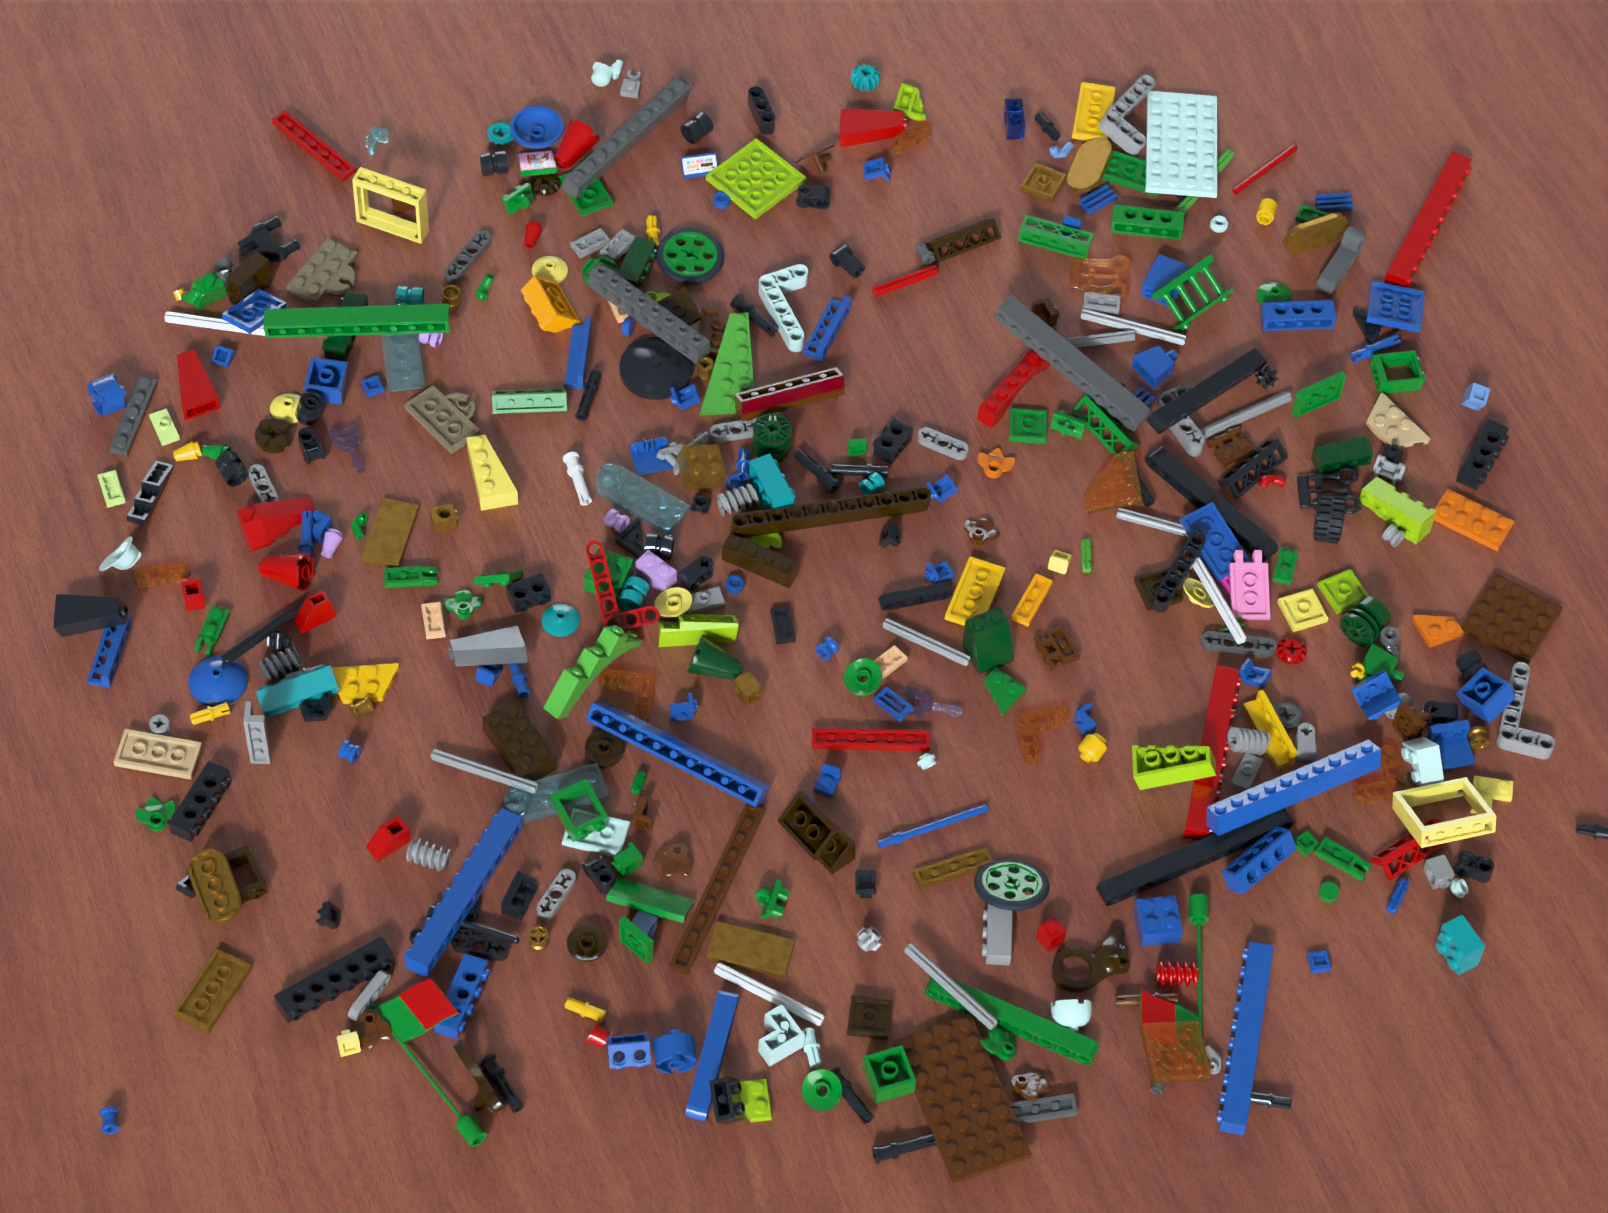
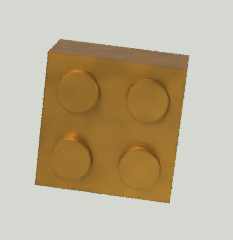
M689 445L682 447L677 460L684 489L720 488L726 478L719 445Z

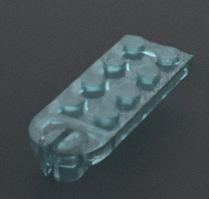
M418 334L381 335L388 392L425 388Z
M605 463L601 465V470L598 468L595 487L599 495L667 535L674 530L690 511L689 504L622 466Z
M598 763L535 780L539 786L536 793H530L513 787L506 792L503 803L504 809L522 816L524 824L556 815L550 804V795L583 779H587L599 802L610 799V794ZM585 795L563 805V808L567 812L573 808L577 809L592 803L588 796Z

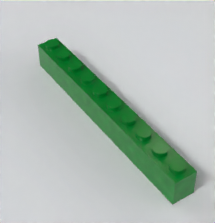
M441 303L265 309L263 328L266 338L450 333L451 315L449 304Z

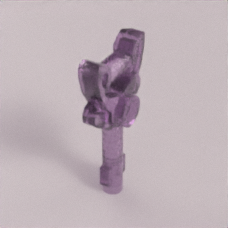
M356 421L350 422L349 427L338 431L334 428H329L328 435L334 441V448L349 452L353 460L352 466L354 470L357 469L358 473H363L365 471V463L363 458L360 459L355 449L363 440L362 435L358 434Z
M905 687L907 702L914 709L912 712H908V716L917 715L918 718H924L932 710L946 712L950 716L955 717L963 714L964 708L959 707L957 704L951 703L950 706L934 703L932 696H930L927 690L920 692L913 687ZM915 699L919 700L917 707H914Z

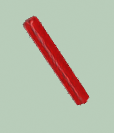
M935 265L882 283L872 287V293L874 297H878L938 275V269Z

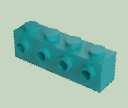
M331 665L320 666L315 669L316 671L310 673H300L296 678L290 680L288 678L282 679L276 685H265L259 691H256L265 718L299 707L301 701L319 700L323 694L330 696L339 693L340 691Z

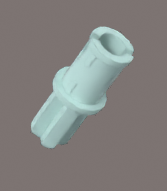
M806 1028L802 1030L805 1035L804 1052L807 1053L810 1067L818 1068L822 1063L819 1053L820 1045L816 1041L814 1029Z

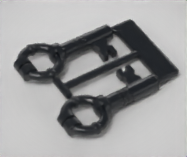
M1342 467L1335 473H1310V476H1297L1300 507H1313V510L1317 509L1318 501L1313 502L1312 505L1309 493L1347 492V496L1344 499L1345 501H1354V509L1345 508V513L1350 515L1357 513L1362 509L1361 500L1350 496L1349 485L1358 480V472L1350 467ZM1350 472L1351 480L1345 481L1341 479V473ZM1310 478V481H1315V488L1319 486L1323 488L1322 480H1336L1346 485V489L1309 490L1308 479Z

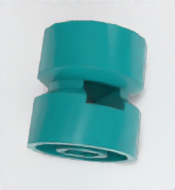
M397 286L395 305L424 304L423 287L409 289L408 286Z
M632 576L627 578L623 591H621L618 598V605L625 611L642 608L644 599L650 590L649 584L639 577Z

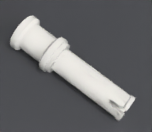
M569 452L563 456V462L567 465V474L572 477L580 504L585 506L588 505V502L591 503L592 499L583 477L584 468L580 465L579 454L577 452Z

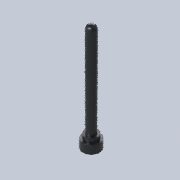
M434 904L429 907L427 918H431L433 915ZM464 919L461 924L462 927L514 944L520 942V938L516 935Z

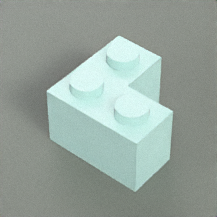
M1425 737L1402 742L1401 755L1413 767L1411 777L1415 784L1421 787L1444 782L1438 744Z
M782 1004L765 1014L764 1026L770 1034L759 1039L758 1051L770 1067L803 1048L805 1035Z

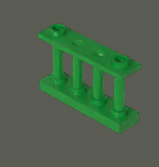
M1211 254L1151 294L1154 300L1159 298L1165 300L1179 321V324L1173 327L1174 331L1179 328L1182 330L1188 328L1191 325L1190 321L1217 302L1223 303L1229 299V294L1234 291L1233 288H1230L1224 292L1209 269V264L1214 261ZM1199 271L1205 274L1218 295L1212 301L1196 278V273ZM1186 280L1192 283L1205 303L1199 310L1184 288L1183 282ZM1173 289L1179 292L1192 312V315L1186 319L1171 297L1170 291Z

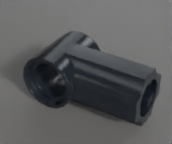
M846 244L829 254L831 262L836 267L841 266L853 278L860 277L865 270V266L853 256L852 250Z

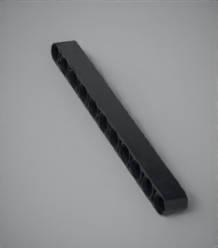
M1285 808L1222 835L1212 834L1104 880L1097 885L1096 890L1106 906L1114 905L1252 846L1275 826L1290 829L1294 825V821Z

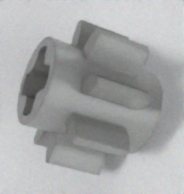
M863 927L857 933L859 936L857 944L864 951H876L881 946L880 939L882 936L874 927L867 929Z

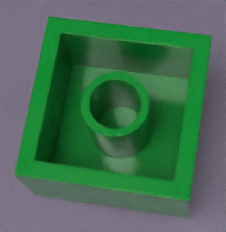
M599 548L597 549L595 554H598L600 552ZM604 550L615 598L618 601L627 578L633 575L634 559ZM597 563L594 566L596 573H602L605 569L602 563ZM589 566L584 577V591L596 594ZM601 582L598 589L601 592H606L609 589V584Z
M902 1045L863 1056L862 1069L875 1103L914 1092L916 1079Z

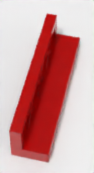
M1429 819L1423 825L1441 823L1442 820ZM1409 832L1372 856L1371 859L1374 865L1382 866L1387 879L1392 880L1447 843L1428 846L1424 852H1419L1420 845ZM1408 851L1413 852L1411 860L1405 862V853ZM1393 861L1398 862L1396 870L1391 873L1388 864Z

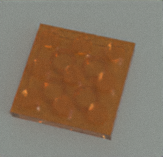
M1199 1021L1142 1023L1139 1026L1152 1084L1209 1081L1212 1078Z

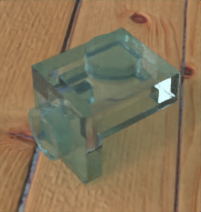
M371 127L369 137L366 136L365 147H368V155H375L378 142L389 143L388 129Z

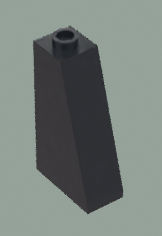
M58 594L55 600L53 628L61 637L123 625L126 624V618L129 613L128 607L119 597Z

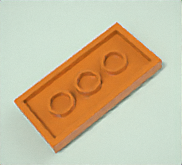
M1448 488L1434 509L1437 511L1434 521L1495 551L1499 550L1515 522Z

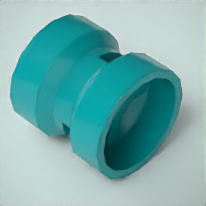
M873 472L869 475L868 479H864L859 483V488L864 495L875 494L877 490L880 491L885 487L883 478L876 472Z

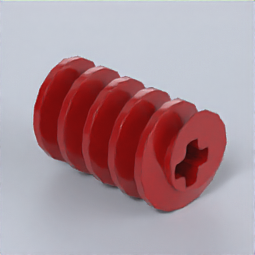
M1162 961L1157 962L1156 985L1160 981L1162 987H1164L1166 981H1169L1170 987H1172L1174 981H1177L1178 987H1181L1184 981L1186 987H1189L1190 982H1193L1194 987L1197 988L1199 971L1198 965L1196 967L1194 962H1190L1189 967L1185 961L1182 962L1181 966H1179L1178 961H1174L1172 966L1170 961H1166L1164 966Z

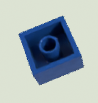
M311 357L304 391L318 393L324 403L342 405L350 376L348 362Z
M1483 667L1456 693L1465 709L1489 724L1516 698L1514 691L1507 681Z
M1176 896L1136 899L1133 913L1140 947L1180 943L1183 929Z

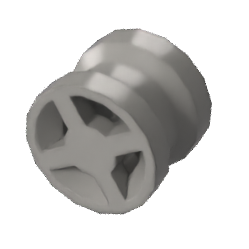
M1391 524L1384 531L1382 539L1388 540L1392 547H1396L1402 542L1406 533L1403 530H1398L1395 524Z
M155 715L150 719L149 726L152 734L169 736L171 728L166 716Z

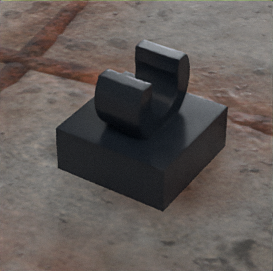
M1392 443L1391 446L1386 444L1382 456L1386 457L1385 459L1390 462L1399 464L1404 451L1398 449L1399 446Z
M891 522L881 529L880 546L886 548L891 544L893 547H897L901 544L897 540L902 536V533L897 531V524Z
M330 901L323 902L322 908L317 910L321 917L316 919V922L321 926L327 925L330 929L338 928L341 910Z

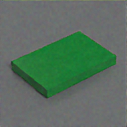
M569 173L558 176L562 187L564 179ZM599 178L577 199L568 195L581 217L613 206V200Z
M1342 371L1297 391L1291 413L1293 417L1298 418L1340 399L1346 379L1345 373Z

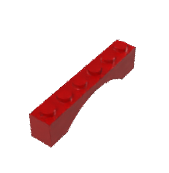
M1031 349L981 403L978 409L977 420L993 429L1002 419L1021 389L1035 375L1045 371L1050 366V363L1042 359L1037 352Z

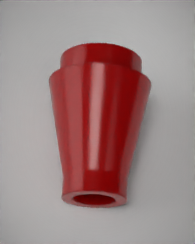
M529 221L525 225L523 245L526 248H534L536 241L541 235L543 229L539 222Z

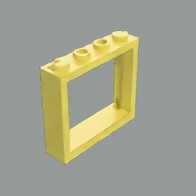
M360 167L353 178L357 222L422 244L429 233L426 189ZM367 189L414 205L416 207L417 224L370 208Z
M1467 777L1393 792L1392 809L1421 848L1495 832L1496 815ZM1464 796L1478 815L1424 826L1411 807Z

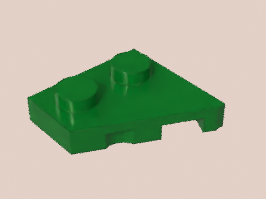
M517 570L507 573L480 575L473 577L474 585L481 584L483 588L491 587L493 583L499 582V586L511 584L510 581L523 578L524 574L523 570Z
M997 667L984 679V685L987 691L991 693V698L993 702H996L999 713L1002 716L1026 693V688Z

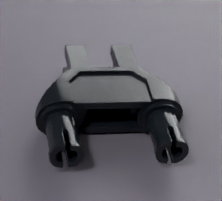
M277 216L265 222L259 221L255 223L250 235L238 242L239 252L242 256L247 254V257H249L256 251L272 263L286 260L288 255L300 250L301 247L296 239L287 244L280 245L269 233L282 226Z

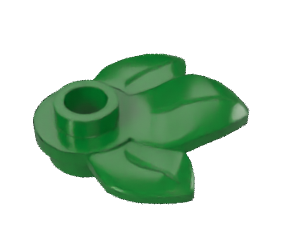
M465 589L457 591L455 598L444 599L445 608L453 611L457 618L461 620L469 619L472 616L473 610L480 608L482 605L481 597L472 598L471 592Z
M150 797L145 809L135 810L136 819L140 823L147 824L148 828L152 831H161L166 827L167 820L174 815L175 804L173 801H169L162 805L157 799Z
M995 1026L992 1030L988 1029L990 1038L980 1041L984 1048L992 1054H997L1003 1061H1009L1016 1056L1015 1039L1009 1031L1003 1033L1000 1028Z

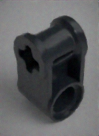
M806 184L798 187L796 204L799 207L827 209L830 206L829 187Z
M308 427L300 429L298 432V442L306 464L308 465L311 461L320 458L322 460L325 459L324 450L313 429Z
M709 556L699 557L678 573V579L690 591H694L713 576L712 558Z
M1428 701L1421 714L1425 711L1429 713L1426 725L1446 724L1459 720L1458 705L1455 702Z
M1466 850L1459 852L1458 863L1453 868L1457 875L1481 883L1490 881L1494 870V863L1491 859Z
M597 855L593 861L583 863L582 868L598 891L602 894H608L615 883V875L603 856Z

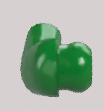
M491 274L485 275L482 283L475 291L476 298L481 301L487 298V292L494 280V276Z
M363 512L359 513L351 523L356 540H362L365 537L362 529L367 523L368 515Z

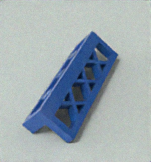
M845 296L842 302L830 300L803 349V355L823 362L851 310L852 298ZM832 306L838 308L834 314L831 311ZM832 319L829 326L826 327L824 321ZM825 332L822 339L818 340L817 334ZM817 346L816 353L810 351V347Z
M585 317L584 326L573 325L565 388L583 389L591 336V317Z
M128 613L126 618V624L118 625L116 632L113 633L111 627L104 629L87 684L111 687L132 625L130 613ZM113 639L110 648L107 649L105 643ZM107 655L105 664L102 665L100 658ZM102 671L101 680L94 679V675Z

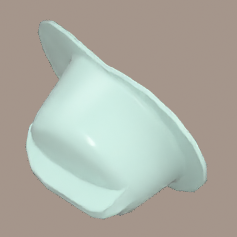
M130 536L124 540L119 548L102 562L99 570L104 571L111 566L120 570L131 568L141 557V552L132 544L133 538Z

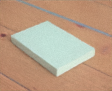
M573 808L570 820L574 827H577L599 815ZM608 817V826L600 832L595 831L580 841L572 842L565 831L562 845L614 857L620 850H623L631 823L630 821Z

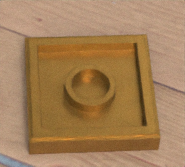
M1035 162L1021 184L1020 190L1052 203L1067 180V175Z

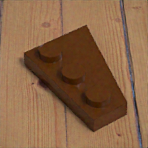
M702 307L701 316L703 319L700 320L699 333L710 340V354L708 356H717L725 332L724 320L720 308Z

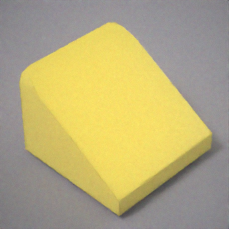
M1054 550L1050 557L1048 569L1065 574L1072 555Z

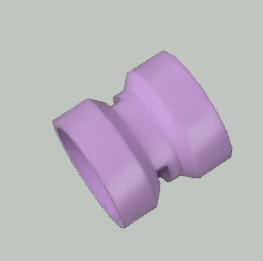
M443 333L419 334L420 343H429L434 348L439 347L443 338Z
M614 508L607 513L604 519V525L613 527L620 534L628 527L630 522L628 516L619 514V511Z

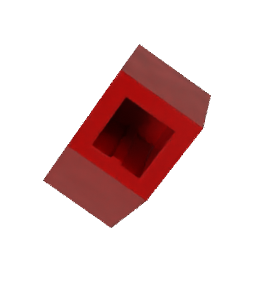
M200 575L180 578L186 612L204 609L205 602Z
M323 590L305 599L294 620L295 625L302 634L336 617L331 601Z
M396 816L378 829L366 845V848L378 862L411 842L410 830L402 819Z

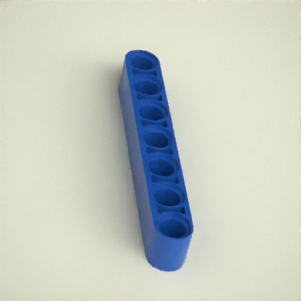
M718 991L685 1114L687 1118L707 1121L712 1103L709 1081L718 1079L738 1005L739 994Z

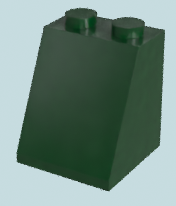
M1001 607L965 619L962 645L967 654L971 656V661L979 674L1014 662L1009 621Z

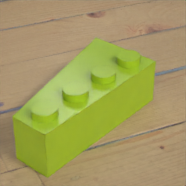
M1378 477L1374 478L1362 489L1359 498L1362 504L1374 511L1378 517L1384 519L1390 525L1395 524L1398 530H1403L1406 533L1405 538L1415 545L1430 533L1437 512L1433 508L1428 510L1424 507V503L1419 500L1414 502L1405 492L1398 493L1396 487Z
M1132 745L1133 777L1140 790L1217 776L1216 760L1209 746H1184V748L1167 746V748H1157L1155 745H1148L1145 748L1139 747V745Z

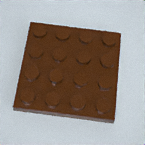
M1494 573L1461 624V628L1465 633L1528 665L1559 617L1563 607Z

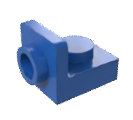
M883 157L863 163L864 178L867 181L881 176L886 181H890L892 168Z
M315 510L313 513L315 525L312 533L314 535V542L322 544L325 532L332 528V520L328 514Z
M823 763L814 792L833 798L841 780V769L834 765Z

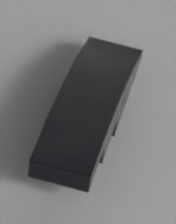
M160 461L154 462L141 481V489L135 496L134 505L127 514V522L145 526L161 498L174 465Z

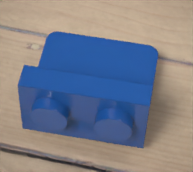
M1384 669L1350 688L1368 720L1378 719L1383 713L1396 709L1403 702Z
M1455 720L1451 723H1437L1430 726L1427 739L1439 745L1442 770L1474 765L1475 758L1467 739L1470 728L1468 720Z

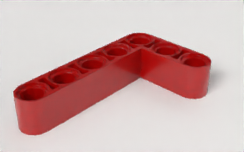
M597 540L590 541L586 546V552L604 626L608 627L607 623L611 619L617 620L618 627L623 630L656 623L659 619V612L653 606L619 613L602 543ZM591 545H599L600 552L598 554H591L589 551ZM597 563H602L605 566L602 573L594 571V566ZM601 582L609 584V589L606 592H601L598 589ZM607 600L614 603V607L610 611H606L603 608V603ZM648 610H653L656 613L654 620H647L645 618V613ZM633 614L637 617V622L634 625H629L626 622L628 615Z

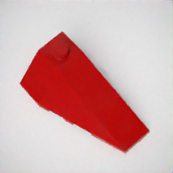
M310 497L253 504L238 509L236 512L239 526L252 552L270 546L276 538L286 535L289 529L295 525L299 526L302 524V512L307 511L306 516H308V511L314 513L315 507Z

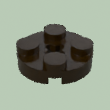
M264 419L260 421L255 431L256 444L267 453H280L284 451L283 448L289 447L293 441L292 429L288 421L280 419ZM271 434H277V435H279V436H275V438H271L270 435H271Z
M604 730L596 731L586 740L585 757L600 770L616 765L624 756L622 739L612 733L604 732ZM600 747H608V751L602 752Z

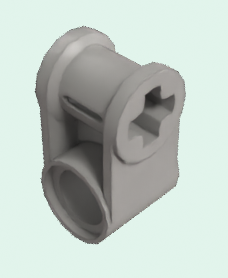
M1302 723L1298 727L1295 737L1296 761L1315 762L1316 760L1315 728L1310 723Z

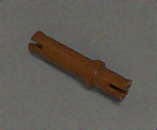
M1154 991L1151 994L1178 1005L1177 992L1159 993V991ZM1115 994L1116 1008L1140 1006V994Z

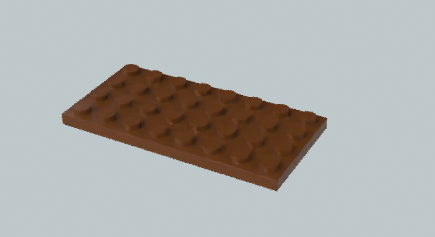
M971 1014L894 1040L895 1047L902 1045L916 1079L914 1093L928 1127L934 1135V1141H936V1146L952 1184L1031 1158V1151L989 1054L980 1043L982 1038Z

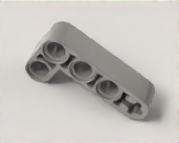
M1178 386L1162 393L1159 396L1157 409L1183 394L1189 388ZM1189 416L1169 428L1189 455L1199 456L1202 453L1205 437Z

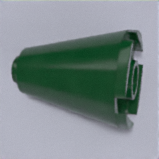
M701 636L687 672L734 680L736 676L742 673L743 667L740 666L741 662Z

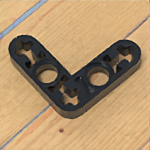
M478 901L475 902L474 908L471 909L470 916L467 915L465 919L477 923L480 913ZM460 927L451 940V947L457 953L495 961H503L509 955L506 942L473 935L474 930L462 929ZM460 934H462L463 943H461V945L458 946L457 942L460 941ZM477 943H483L485 948L478 951L474 949V946ZM499 948H503V951H501L500 954L496 953V951L499 950Z

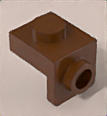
M1049 298L1040 299L1032 303L1031 311L1035 315L1043 314L1050 327L1057 324L1059 311L1056 306H1053Z
M640 796L638 803H634L631 812L633 814V826L640 830L651 831L653 828V818L645 816L648 809V798Z

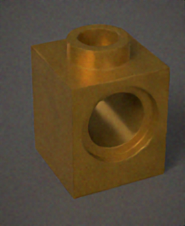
M452 503L429 508L430 520L435 534L457 529L459 514L457 509H453Z
M750 671L745 674H739L733 680V691L745 707L762 698V686Z

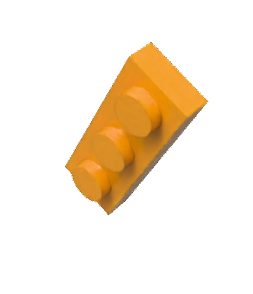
M1036 573L1014 610L1011 620L1029 627L1052 587L1053 580Z

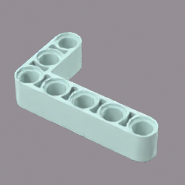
M802 264L763 275L759 279V296L776 327H778V331L788 349L792 352H799L803 349L804 332L783 294L807 285L808 268Z

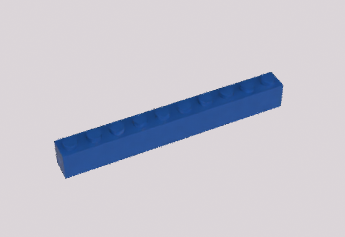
M603 700L592 703L585 719L754 807L764 803L771 787Z
M1366 740L1207 806V826L1219 836L1380 768L1381 749L1370 740Z
M503 808L500 809L498 814L493 815L490 822L491 825L488 829H484L480 842L475 843L472 849L471 856L464 860L460 873L457 872L455 874L453 884L450 888H446L442 901L435 905L431 918L428 917L426 919L422 932L417 933L412 948L406 950L404 955L406 969L428 978L523 828L522 816Z
M1250 941L1248 949L1244 948L1242 960H1245V966H1241L1239 978H1243L1242 984H1238L1236 995L1240 996V999L1235 1002L1234 1013L1237 1014V1018L1233 1019L1231 1025L1234 1037H1230L1228 1044L1231 1056L1227 1055L1225 1067L1229 1069L1228 1074L1224 1073L1222 1082L1226 1089L1225 1092H1221L1219 1104H1223V1108L1218 1110L1216 1121L1220 1123L1219 1131L1244 1136L1247 1126L1274 949L1272 945Z

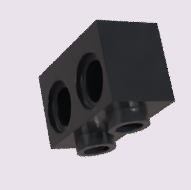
M894 419L884 427L881 436L875 438L873 442V455L893 464L911 442L913 429Z
M542 573L506 585V595L515 614L525 612L530 608L544 605L551 601L550 588Z

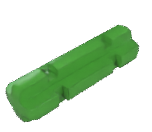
M1082 539L1081 567L1083 573L1092 572V541L1090 539Z

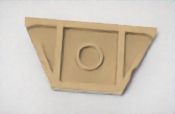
M1383 392L1380 394L1367 419L1366 426L1383 443L1390 446L1392 443L1399 447H1410L1414 443L1420 442L1428 444L1430 438Z

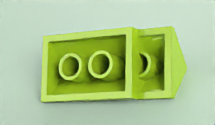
M683 614L678 616V621H658V647L698 645L701 636L712 643L736 642L738 621L734 615Z

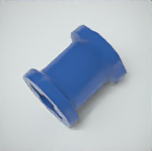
M105 1107L100 1110L103 1122L101 1126L102 1133L114 1134L120 1131V1125L117 1124L118 1108Z

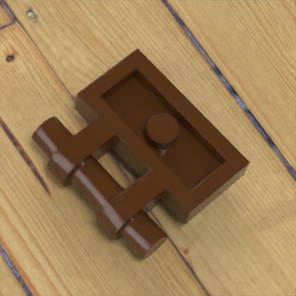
M1238 426L1225 430V433L1213 436L1212 440L1207 442L1209 448L1214 446L1217 448L1214 451V456L1224 468L1248 456L1255 450V447L1245 435L1239 438L1236 436L1241 433ZM1229 439L1230 443L1225 445L1223 442Z
M1063 625L1046 631V639L1042 640L1040 635L1033 638L1037 651L1041 652L1045 665L1049 666L1050 670L1057 668L1056 660L1065 665L1080 659V654ZM1051 646L1054 652L1050 653L1047 647Z

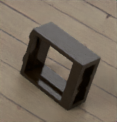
M256 251L226 277L231 304H237L258 289L264 291L272 283L269 260Z
M248 845L224 854L231 870L249 863L257 880L256 883L239 889L242 905L249 900L259 899L264 894H267L266 883Z

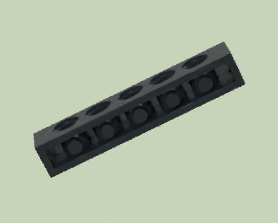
M380 936L275 994V1005L287 1023L297 1021L304 1014L317 1010L327 1001L335 1000L345 991L353 990L363 981L371 980L380 970H389L395 964L394 954L383 937ZM369 960H376L373 963L368 962ZM351 970H358L355 973L350 972ZM336 979L340 980L339 982H336V983H333V982H332L333 980H336ZM317 989L322 990L321 992H318V993H315V992H314V991L317 990ZM299 999H303V1000H304L303 1002H300V1003H297V1002H296V1001L299 1000Z

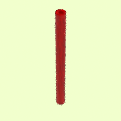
M1294 144L1234 187L1232 192L1235 195L1240 193L1297 151V146Z

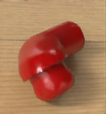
M1275 474L1262 475L1259 478L1261 479L1259 486L1267 488L1270 482L1284 488L1287 479Z

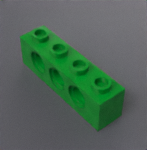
M1113 205L1110 232L1181 240L1184 212Z

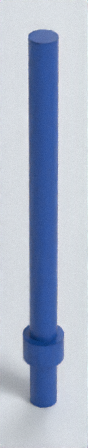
M984 804L902 833L890 834V837L877 841V846L880 849L892 844L894 846L901 844L903 840L988 812V807Z

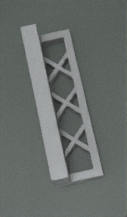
M246 701L243 723L250 763L270 764L271 754L264 715H254L252 702Z

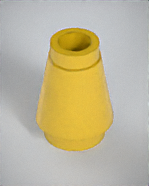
M192 441L173 451L176 462L199 459L200 456H203L198 441Z

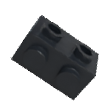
M726 1076L710 1080L716 1122L726 1125L745 1120V1106L741 1101L740 1095L742 1087L738 1079Z

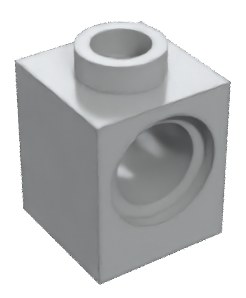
M1445 854L1426 860L1423 868L1432 889L1448 887L1455 875Z

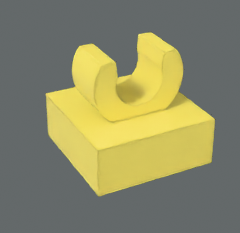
M349 1029L341 1031L342 1035L336 1037L341 1057L361 1052L357 1031L350 1033Z

